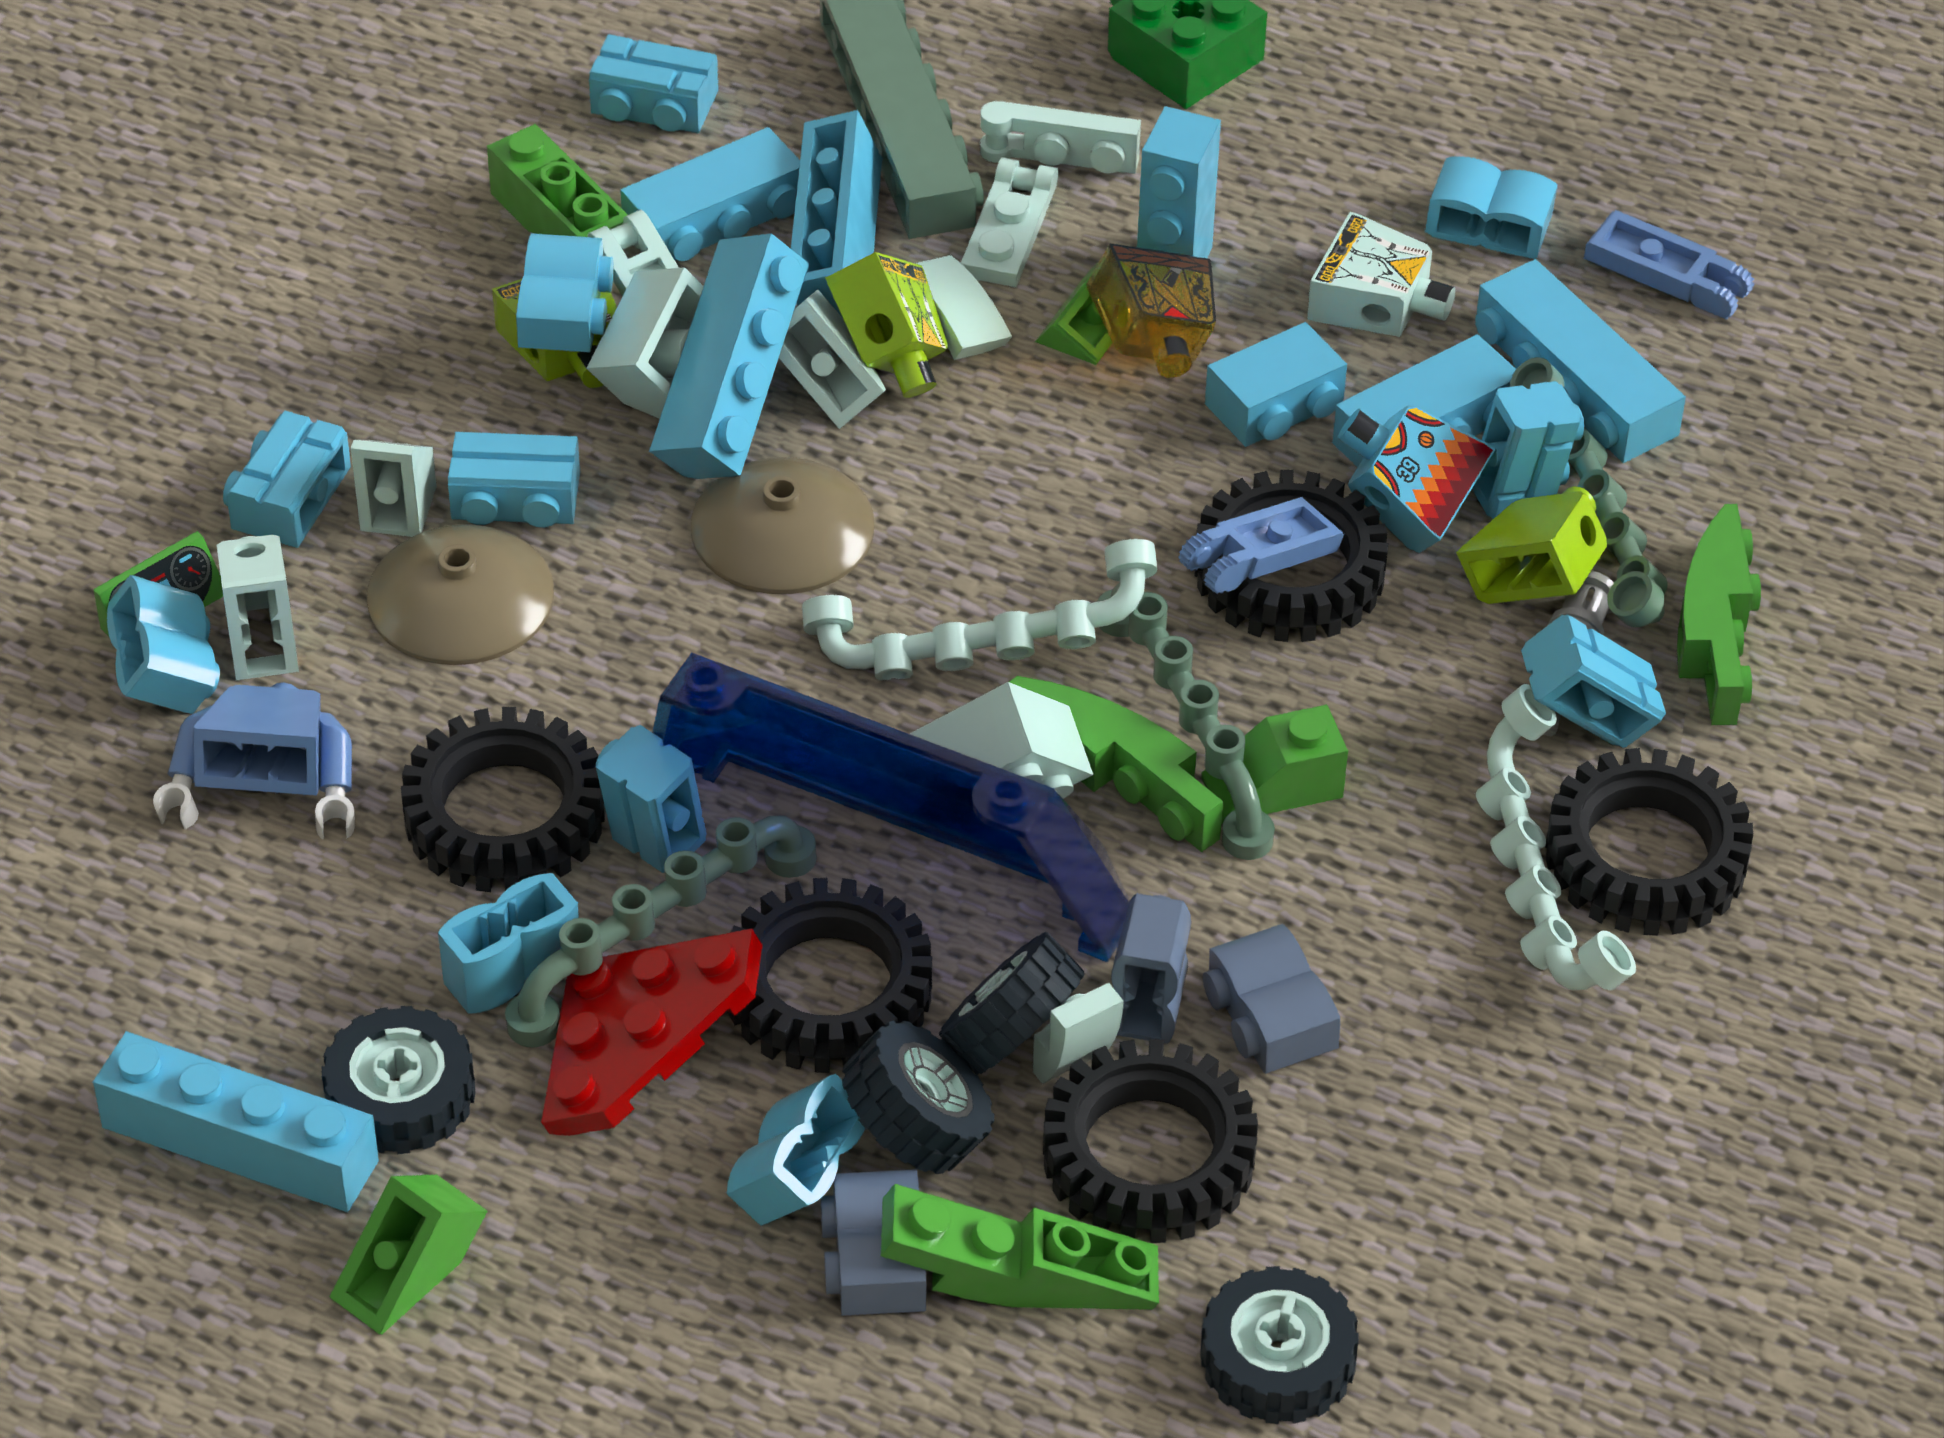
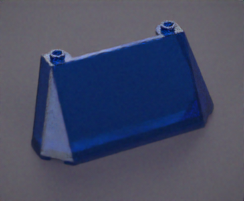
M692 652L661 694L652 733L662 739L663 746L670 744L690 757L694 773L702 774V779L714 783L727 763L731 762L1049 883L1063 902L1062 917L1072 921L1076 920L1083 930L1078 938V951L1108 962L1116 950L1126 908L1130 901L1104 845L1054 788Z

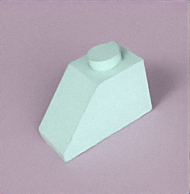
M818 289L794 309L779 359L840 429L881 395L886 388L875 368L867 367L862 361L844 319Z
M353 440L351 456L360 531L409 537L422 533L436 489L433 447L374 440Z

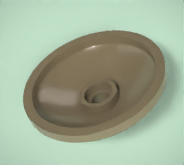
M791 457L767 458L744 464L740 476L719 477L703 491L692 512L691 537L695 550L701 560L722 579L755 592L768 594L802 593L834 583L857 567L866 556L874 537V514L864 492L855 482L841 472L806 459Z
M469 524L434 528L400 543L379 562L372 573L367 589V605L371 621L378 633L390 645L416 659L446 665L480 663L501 657L519 648L529 641L544 625L554 600L552 575L547 563L539 552L513 534L491 527Z

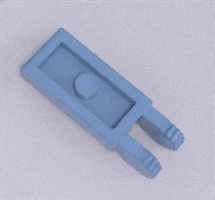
M1617 210L1610 213L1586 243L1584 259L1686 302L1690 300L1695 307L1726 320L1737 310L1738 299L1735 296L1744 298L1754 286V278L1751 276L1752 273L1747 271V268H1743L1742 265L1737 266L1735 262L1716 255L1717 251Z
M1303 497L1219 522L1215 528L1205 530L1201 534L1197 533L1195 536L1192 535L1182 545L1178 558L1191 571L1210 567L1205 574V585L1216 594L1219 592L1222 594L1224 591L1235 590L1247 577L1254 579L1337 552L1344 534ZM1221 554L1224 555L1221 559H1217Z

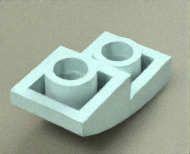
M949 255L915 263L922 265L948 348L954 360L982 354L1003 347L1008 343L1012 335L999 311L975 277L958 260Z
M1110 983L1102 985L1086 994L1079 993L1069 997L1061 1006L1051 1010L1050 1023L1042 1031L1034 1034L1033 1073L1042 1084L1070 1071V1066L1080 1058L1085 1063L1092 1060V1051L1106 1046L1107 1049L1111 1047L1120 1027L1124 1001Z

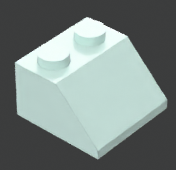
M685 267L635 271L587 369L623 404L660 419L704 286Z
M1010 682L900 738L903 749L907 752L978 781L1042 804L1056 802L1069 796L1074 791V784L1093 775L1070 707Z

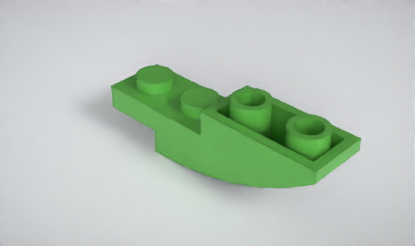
M1725 504L1710 522L1700 539L1689 567L1678 624L1679 678H1704L1711 725H1737L1741 704L1750 703L1752 696L1750 666H1741L1739 657L1743 654L1744 632H1746L1750 611H1758L1760 608L1761 583L1759 574H1750L1749 572L1753 556V538L1750 529H1742L1738 504Z
M1016 676L1009 681L1012 684L1070 707L1093 772L1092 776L1081 781L1089 789L1095 792L1113 779L1116 789L1126 801L1132 804L1140 801L1158 816L1162 828L1171 838L1178 841L1186 839L1200 852L1205 851L1220 840L1223 801L1195 779L1197 752L1142 715L1083 690L1050 681Z
M894 1184L882 1198L881 1257L931 1271L932 1290L1005 1307L1153 1310L1159 1304L1158 1245L1038 1208H1033L1019 1222L898 1184Z

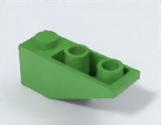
M536 124L487 146L491 194L527 231L535 234L588 237V233L603 226H607L611 230L624 224L623 218L628 214Z

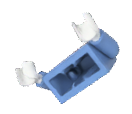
M285 682L276 683L271 687L231 686L213 705L188 716L183 721L168 770V775L173 780L171 783L160 787L153 798V804L162 825L166 819L167 812L173 807L181 806L180 820L184 829H187L197 821L199 814L190 792L192 783H195L196 787L317 796L320 790L325 792V797L317 803L315 809L317 834L324 840L323 824L331 818H341L346 821V837L349 838L355 829L354 807L351 801L345 797V793L352 789L351 737L332 714L321 712L320 693L314 690L298 689L292 684Z

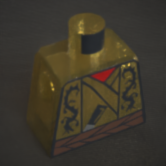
M1109 243L1087 282L1088 291L1115 349L1123 355L1154 359L1157 371L1163 377L1175 378L1187 373L1192 366V361L1197 359L1214 330L1216 313L1212 264L1208 258Z

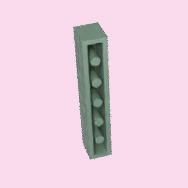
M820 0L821 26L855 109L859 111L882 157L881 172L908 238L913 239L976 227V207L983 206L984 203L982 183L977 172L970 173L967 168L968 157L965 142L961 135L954 136L952 133V118L946 99L938 100L937 86L933 67L930 63L923 64L921 60L920 39L915 28H908L906 25L904 1Z

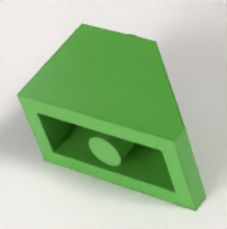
M1328 705L1266 717L1245 735L1243 763L1255 784L1261 811L1269 814L1343 798L1348 749ZM1205 769L1201 772V778L1205 787L1223 801V823L1227 815L1235 811L1232 797L1223 779L1211 776Z
M437 1174L391 1176L329 1297L378 1334L382 1335L462 1262L488 1211Z

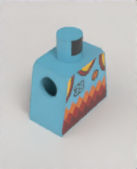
M1410 405L1389 418L1384 425H1381L1359 408L1346 421L1337 437L1364 457L1349 480L1348 486L1350 491L1357 490L1365 496V506L1370 507L1374 505L1380 513L1379 520L1385 523V526L1406 547L1418 553H1421L1442 539L1496 450L1490 444L1416 406Z

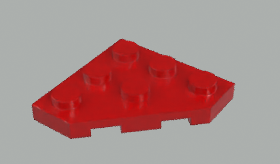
M753 929L603 956L601 966L593 973L587 975L570 974L567 976L541 1124L551 1135L571 1136L615 1128L634 1110L629 1101L654 1077L658 1075L666 1081L705 1044L700 1035L728 1010L736 1016L756 995L763 947Z

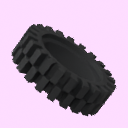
M1280 470L1279 483L1275 484L1271 483L1267 471L1255 473L1253 489L1249 487L1243 478H1240L1231 483L1230 495L1221 489L1213 496L1212 507L1208 505L1204 507L1200 523L1197 524L1196 534H1201L1205 530L1215 528L1219 522L1303 497L1343 532L1344 536L1339 548L1345 556L1347 564L1333 579L1320 585L1283 587L1263 582L1257 578L1250 579L1247 577L1235 590L1224 591L1222 594L1220 592L1216 594L1205 585V574L1210 567L1198 568L1197 571L1194 569V577H1198L1197 588L1201 596L1208 595V606L1216 614L1226 608L1225 622L1235 628L1245 618H1249L1248 634L1260 638L1266 625L1274 626V641L1288 642L1289 628H1299L1301 641L1306 642L1315 641L1316 627L1318 625L1322 626L1329 638L1340 634L1342 620L1351 628L1360 623L1362 610L1370 614L1376 606L1377 595L1381 596L1385 581L1389 544L1387 543L1388 532L1385 523L1379 524L1380 513L1375 506L1372 505L1364 509L1365 496L1357 490H1354L1343 499L1345 483L1335 478L1331 480L1326 489L1320 488V474L1307 471L1304 484L1293 483L1294 470ZM1221 554L1217 559H1221L1224 555Z
M502 707V721L490 722L489 711L486 708L474 711L475 726L468 728L460 715L448 720L450 738L438 728H435L426 735L427 748L417 744L410 754L412 766L405 764L402 773L403 786H401L405 831L408 841L412 840L413 852L419 860L427 857L428 869L437 876H440L449 868L450 883L460 887H464L470 875L475 876L476 890L482 892H491L493 878H504L506 891L512 885L519 882V876L529 875V877L545 874L547 873L546 869L550 867L560 878L572 871L571 856L583 862L590 854V842L598 843L602 834L601 822H605L606 813L596 771L598 754L594 747L587 749V737L579 730L569 735L568 722L555 717L545 729L544 712L534 709L529 710L525 723L518 722L516 707ZM504 765L522 766L538 771L550 778L563 794L559 809L547 822L525 833L508 836H489L470 832L455 823L444 808L448 795L459 782L475 772Z
M1640 748L1625 749L1623 765H1619L1613 752L1599 755L1597 769L1589 761L1578 766L1575 779L1568 775L1561 783L1559 794L1555 793L1545 848H1547L1546 863L1548 870L1554 869V876L1559 882L1561 890L1570 887L1567 901L1576 909H1579L1588 901L1591 902L1589 918L1602 924L1608 913L1612 912L1617 914L1616 930L1629 933L1632 919L1644 920V935L1658 936L1661 921H1668L1672 935L1684 933L1687 930L1689 917L1693 919L1699 928L1711 923L1713 910L1720 915L1724 914L1730 908L1732 896L1738 898L1743 888L1754 835L1753 823H1748L1750 811L1745 801L1736 803L1738 791L1730 782L1717 788L1719 773L1711 767L1707 766L1698 776L1693 775L1695 759L1683 754L1677 767L1666 765L1667 750L1654 749L1652 762L1642 763ZM1630 807H1649L1674 814L1694 827L1703 839L1708 855L1696 869L1683 876L1671 879H1648L1629 875L1604 861L1594 849L1589 832L1601 818L1614 811Z
M828 877L813 878V894L804 896L799 881L785 885V903H782L774 892L771 891L760 897L761 913L749 906L741 914V927L733 926L731 932L753 929L763 947L755 998L736 1016L730 1012L729 1015L734 1026L741 1024L742 1037L750 1045L761 1039V1054L769 1059L774 1060L779 1052L783 1050L786 1052V1066L800 1070L804 1058L812 1057L814 1058L815 1072L830 1073V1058H842L844 1067L848 1059L887 1022L895 1021L900 1023L901 1021H907L916 1027L924 1024V1012H929L931 1005V942L928 933L922 935V922L918 916L913 913L906 917V903L895 896L883 907L882 888L870 884L863 898L857 897V880L842 878L840 893H828ZM818 938H840L854 941L873 951L882 959L890 973V980L884 991L873 1002L857 1011L841 1015H815L802 1012L787 1005L774 993L767 981V976L774 962L788 949L802 942Z
M1133 1039L1120 1041L1118 1060H1114L1107 1047L1103 1046L1092 1051V1068L1080 1058L1070 1066L1069 1080L1060 1076L1053 1086V1099L1048 1098L1045 1107L1042 1155H1044L1046 1178H1053L1052 1191L1059 1202L1069 1197V1213L1079 1221L1090 1212L1093 1214V1226L1108 1230L1112 1223L1121 1225L1120 1234L1135 1239L1137 1228L1150 1229V1243H1166L1167 1228L1176 1227L1180 1240L1194 1237L1197 1221L1200 1220L1210 1230L1220 1224L1221 1209L1232 1214L1240 1205L1241 1192L1246 1194L1252 1182V1172L1255 1168L1258 1131L1257 1113H1252L1253 1100L1248 1090L1238 1093L1239 1078L1231 1069L1218 1077L1219 1060L1206 1053L1197 1066L1192 1065V1046L1179 1043L1174 1058L1163 1056L1164 1040L1149 1039L1148 1055H1137L1135 1040ZM1146 1100L1165 1102L1182 1108L1197 1118L1208 1131L1213 1149L1205 1163L1188 1177L1165 1184L1148 1185L1133 1183L1115 1176L1100 1165L1092 1155L1086 1141L1089 1130L1099 1117L1114 1107L1129 1102Z

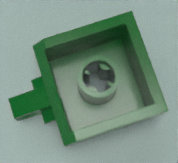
M1110 0V4L1113 6L1109 8L1107 50L1112 59L1184 109L1191 107L1264 60L1268 12L1250 0Z

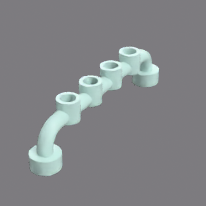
M1128 539L1112 543L1105 548L1107 576L1114 581H1120V586L1111 598L1091 603L1085 600H1070L1059 603L1055 606L1054 610L1032 614L1023 611H1009L996 615L993 621L971 625L962 622H948L937 625L933 628L932 632L910 636L901 633H888L875 637L872 643L852 645L847 643L842 636V633L850 631L854 626L851 600L840 595H822L803 602V628L805 633L817 635L821 650L831 662L846 669L874 668L877 680L910 678L913 675L912 661L935 657L936 668L939 670H963L971 667L974 663L972 650L996 646L997 657L1000 659L1020 660L1028 658L1035 652L1033 639L1057 635L1058 646L1061 648H1086L1096 642L1095 628L1108 626L1124 620L1137 608L1144 594L1145 579L1157 572L1155 545L1151 541L1144 539Z
M1523 684L1502 701V711L1505 717L1496 726L1487 750V764L1491 779L1476 791V798L1486 814L1495 820L1503 819L1505 823V828L1491 839L1490 844L1498 860L1510 869L1518 868L1521 876L1506 888L1505 895L1510 906L1517 914L1525 919H1534L1536 927L1520 941L1526 958L1541 970L1549 969L1555 981L1569 990H1587L1595 985H1599L1606 990H1614L1635 973L1636 965L1634 958L1626 945L1617 936L1608 931H1600L1579 948L1580 964L1575 963L1571 950L1576 947L1577 939L1571 927L1560 917L1555 901L1561 895V887L1555 876L1545 868L1540 850L1546 845V839L1540 827L1530 818L1525 803L1531 796V790L1527 781L1515 770L1512 755L1514 747L1521 736L1535 741L1557 722L1555 711L1536 701L1531 685Z

